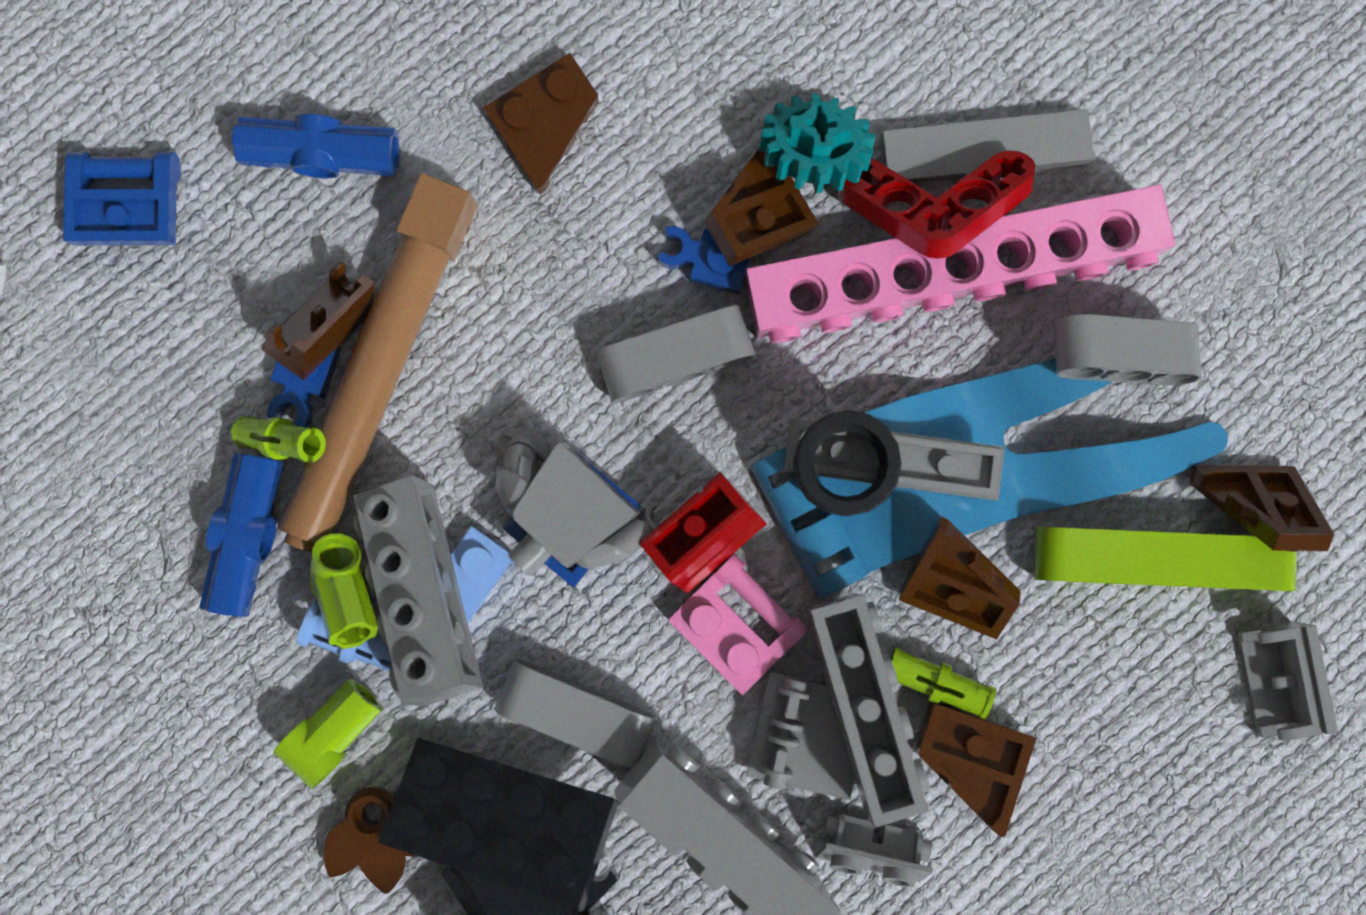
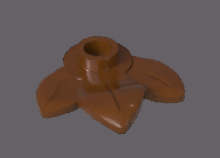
M370 786L359 790L351 797L345 809V820L329 831L325 841L324 863L329 877L343 875L359 865L369 881L382 893H390L397 885L405 870L406 856L415 857V855L378 843L395 798L391 792L382 787ZM368 804H375L380 807L382 811L380 821L368 819L365 813Z

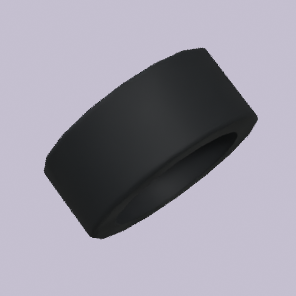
M852 410L829 413L813 423L797 443L793 460L796 484L807 501L823 512L840 516L866 513L885 502L898 484L902 465L898 443L888 427L870 414ZM844 431L858 433L869 440L877 451L879 461L877 477L871 486L859 495L847 497L833 494L823 487L816 476L814 467L816 450L823 440L834 433Z

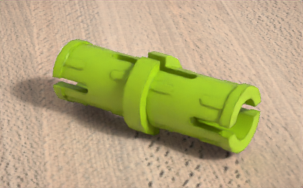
M241 416L235 420L231 428V439L237 447L259 450L261 454L271 459L283 460L292 457L304 462H308V460L309 462H315L321 458L326 447L325 436L319 429L295 426L289 419L281 417L263 420L253 416H249V418Z
M898 647L894 648L890 658L898 683L926 694V700L938 704L941 700L979 716L978 718L983 720L987 717L995 699V687L984 685L952 671L953 666L941 661L938 666L904 652Z

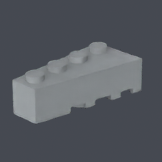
M655 740L614 789L618 806L674 856H678L684 849L690 854L686 859L687 864L713 891L720 890L723 885L730 889L727 895L742 911L741 915H838L841 912L816 874L820 867L818 862L797 844L789 850L776 839L780 835L779 830L760 813L755 811L749 817L736 806L740 799L720 780L715 778L709 784L695 773L699 765L677 745L668 750Z

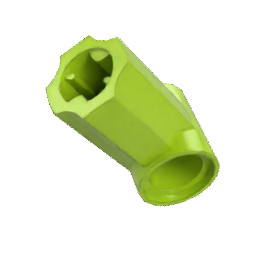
M331 533L322 536L315 542L312 548L308 587L311 593L317 597L329 645H337L341 649L358 647L368 639L375 637L378 631V625L360 567L362 558L361 548L350 536ZM328 567H337L340 569H331Z
M353 678L348 679L311 719L307 717L278 744L273 753L312 790L338 766L347 755L344 751L384 708L380 705L378 698L367 687L361 685Z

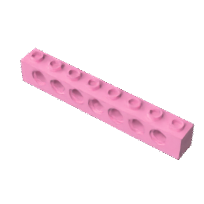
M1162 184L1003 216L958 252L949 256L960 258L965 262L968 268V277L966 279H957L949 274L946 269V258H928L895 238L746 269L744 282L756 338L769 337L771 344H777L798 339L801 337L800 330L820 326L822 333L845 330L852 327L851 320L871 316L873 323L886 322L903 317L902 309L922 305L925 313L935 312L953 307L955 305L954 298L973 295L975 302H983L1005 296V288L1024 284L1026 292L1046 289L1057 285V277L1075 274L1076 281H1086L1107 275V267L1126 264L1127 271L1148 268L1159 264L1158 256L1173 248L1176 244ZM1101 226L1109 227L1115 231L1118 236V247H1111L1103 241ZM1050 236L1059 237L1067 244V258L1058 257L1051 251L1049 246ZM998 247H1008L1016 253L1018 257L1017 268L1005 267L999 261L997 255ZM899 267L911 269L918 279L917 288L907 290L900 287L894 279V269ZM850 277L862 280L868 290L867 298L853 300L847 297L842 289V281ZM797 288L811 290L817 298V307L810 311L797 309L791 302L790 293Z

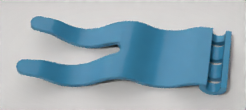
M1055 358L996 375L923 392L866 412V414H870L886 425L891 432L1005 447L999 500L997 501L895 487L885 502L869 512L840 516L820 510L824 517L823 519L798 531L792 520L811 511L816 506L807 501L796 484L795 478L775 488L770 476L783 470L786 447L752 464L750 468L817 598L821 599L857 582L868 575L869 572L920 553L940 517L948 519L966 536L1017 517L1122 494L1167 479L1219 454L1228 444V435L1220 424L1207 422L1147 439L1083 448L1016 454L1009 450L1004 443V432L1007 429L1070 404L1112 383L1057 377ZM817 477L822 486L833 494L845 497L859 495L871 486V484ZM841 551L846 562L820 574L815 563Z

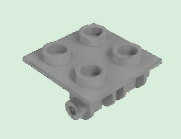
M769 672L746 773L747 777L764 780V785L776 789H784L786 785L850 800L855 778L826 684Z

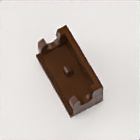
M342 261L331 268L329 279L281 326L274 324L265 333V342L261 345L262 351L303 381L365 320L373 303L375 282L363 274L353 284L345 275L347 269Z

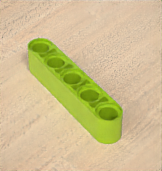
M1036 527L1034 580L1296 591L1297 552L1273 551L1255 536Z

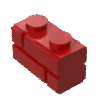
M719 472L703 486V492H696L641 540L639 544L672 584L689 593L766 526L767 523L740 491Z

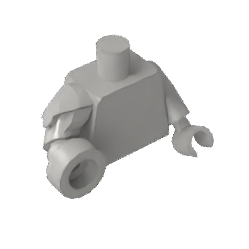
M515 427L506 431L499 439L496 447V459L499 463L496 472V492L505 511L510 513L511 517L527 532L525 537L514 547L508 556L526 574L533 576L551 555L566 568L578 564L583 568L592 569L622 561L641 547L640 541L659 526L650 517V512L660 505L658 502L650 503L640 512L566 443L559 442L550 453L547 439L539 431L529 427Z

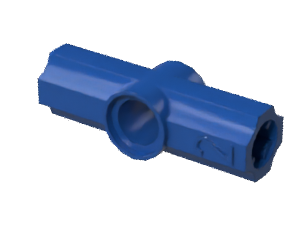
M301 114L296 116L295 121L239 117L237 124L233 126L232 145L235 152V161L240 165L286 168L300 175L323 179L336 178L339 176V172L395 176L396 169L399 167V133L395 128L347 125L335 118L318 114Z
M234 452L223 504L214 511L207 529L206 546L207 550L211 552V557L200 601V609L221 615L249 616L260 565L268 558L275 540L276 520L272 516V511L283 467L282 461Z

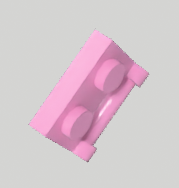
M734 553L668 618V621L743 696L787 650L793 647L806 634L809 627L799 617L793 619L743 569L746 564ZM727 583L778 633L768 645L717 595Z

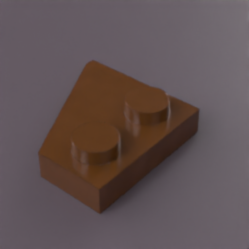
M568 53L483 108L540 195L548 188L550 177L564 155L567 156L577 139V132L582 124L586 123L599 103V97L571 53Z
M940 517L901 586L899 601L997 640L1020 605L1021 591L948 519Z
M930 702L915 752L997 835L1006 836L1036 738L1024 732L985 719L983 720L977 716Z

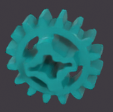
M812 94L810 102L804 103L801 98L795 95L791 98L790 107L778 102L775 104L774 113L766 114L759 151L765 153L763 162L765 167L778 166L776 178L778 180L786 179L789 176L795 178L794 188L798 190L805 183H811L816 193H822L824 184H831L837 191H842L845 179L856 184L860 181L862 171H868L875 142V134L868 132L870 121L868 119L856 120L857 108L855 106L844 110L839 108V98L833 97L828 103L821 101L818 94Z

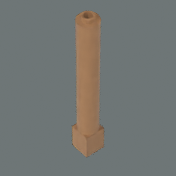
M424 173L420 174L396 230L401 235L319 428L326 439L325 451L317 461L309 462L308 460V462L304 463L277 528L286 533L285 543L312 553V548L317 540L322 536L334 533L449 260L455 261L478 207L469 191Z

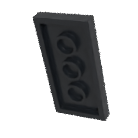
M417 738L378 843L583 912L618 807V802L615 798Z

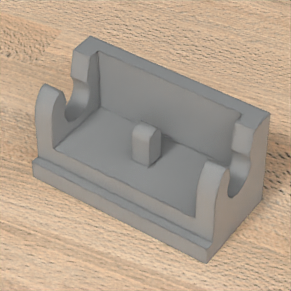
M1288 622L1236 631L1256 735L1260 737L1278 736L1279 740H1292L1321 734L1338 733L1317 626Z

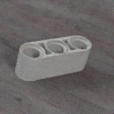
M738 305L718 309L611 344L596 352L612 403L637 398L743 363L756 356L740 306Z
M1096 314L1069 315L1056 319L1053 322L1057 377L1162 386L1189 384L1197 382L1202 378L1198 325L1195 323Z
M514 659L494 707V711L505 718L612 763L631 769L641 758L657 719L654 715L639 707L520 659Z

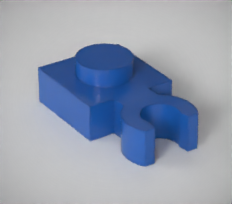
M666 227L665 238L678 241L682 246V250L674 256L659 253L658 263L667 269H679L685 265L692 266L691 282L737 295L740 294L749 259L729 266L707 228H704L701 241L698 242L692 240L690 235L680 227Z
M337 347L305 381L276 361L270 381L284 385L282 394L275 396L269 403L267 417L282 418L284 409L289 405H294L297 409V417L294 421L295 426L307 428L313 417L312 407L309 404L310 396L314 394L326 398L341 349Z

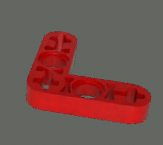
M1009 150L999 152L936 198L892 169L871 158L868 171H862L860 181L855 184L845 179L843 190L837 191V195L845 205L921 255L940 259L958 252L1025 200L1033 189L1036 165L1030 156L1020 151ZM968 199H979L985 201L988 205L983 208L973 209L967 208L961 203ZM898 201L910 204L911 208L905 211H891L885 206L891 202Z

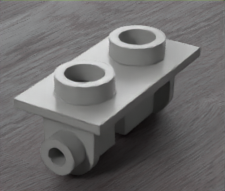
M838 813L836 818L826 816L823 837L831 839V844L826 843L817 852L816 858L830 861L829 867L832 870L852 875L861 874L862 869L883 874L882 881L902 887H913L915 881L920 882L933 873L932 867L920 865L921 860L929 861L932 851V841L924 839L922 832L885 824L883 826L881 844L872 842L874 826L869 820Z

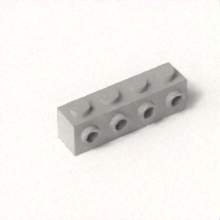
M409 475L354 495L357 514L354 515V527L358 537L365 545L369 562L365 567V575L371 590L376 593L380 615L377 617L378 631L383 642L388 645L392 667L389 670V680L394 693L400 698L401 705L427 706L482 688L483 683L434 486L418 477Z
M854 593L804 608L865 815L874 827H879L928 812L923 795L924 792L929 791L927 776L920 759L913 760L907 740L914 737L913 730L904 706L897 708L891 688L898 685L897 676L889 654L882 655L876 634L882 633V627L874 603L872 601L866 603L864 595Z

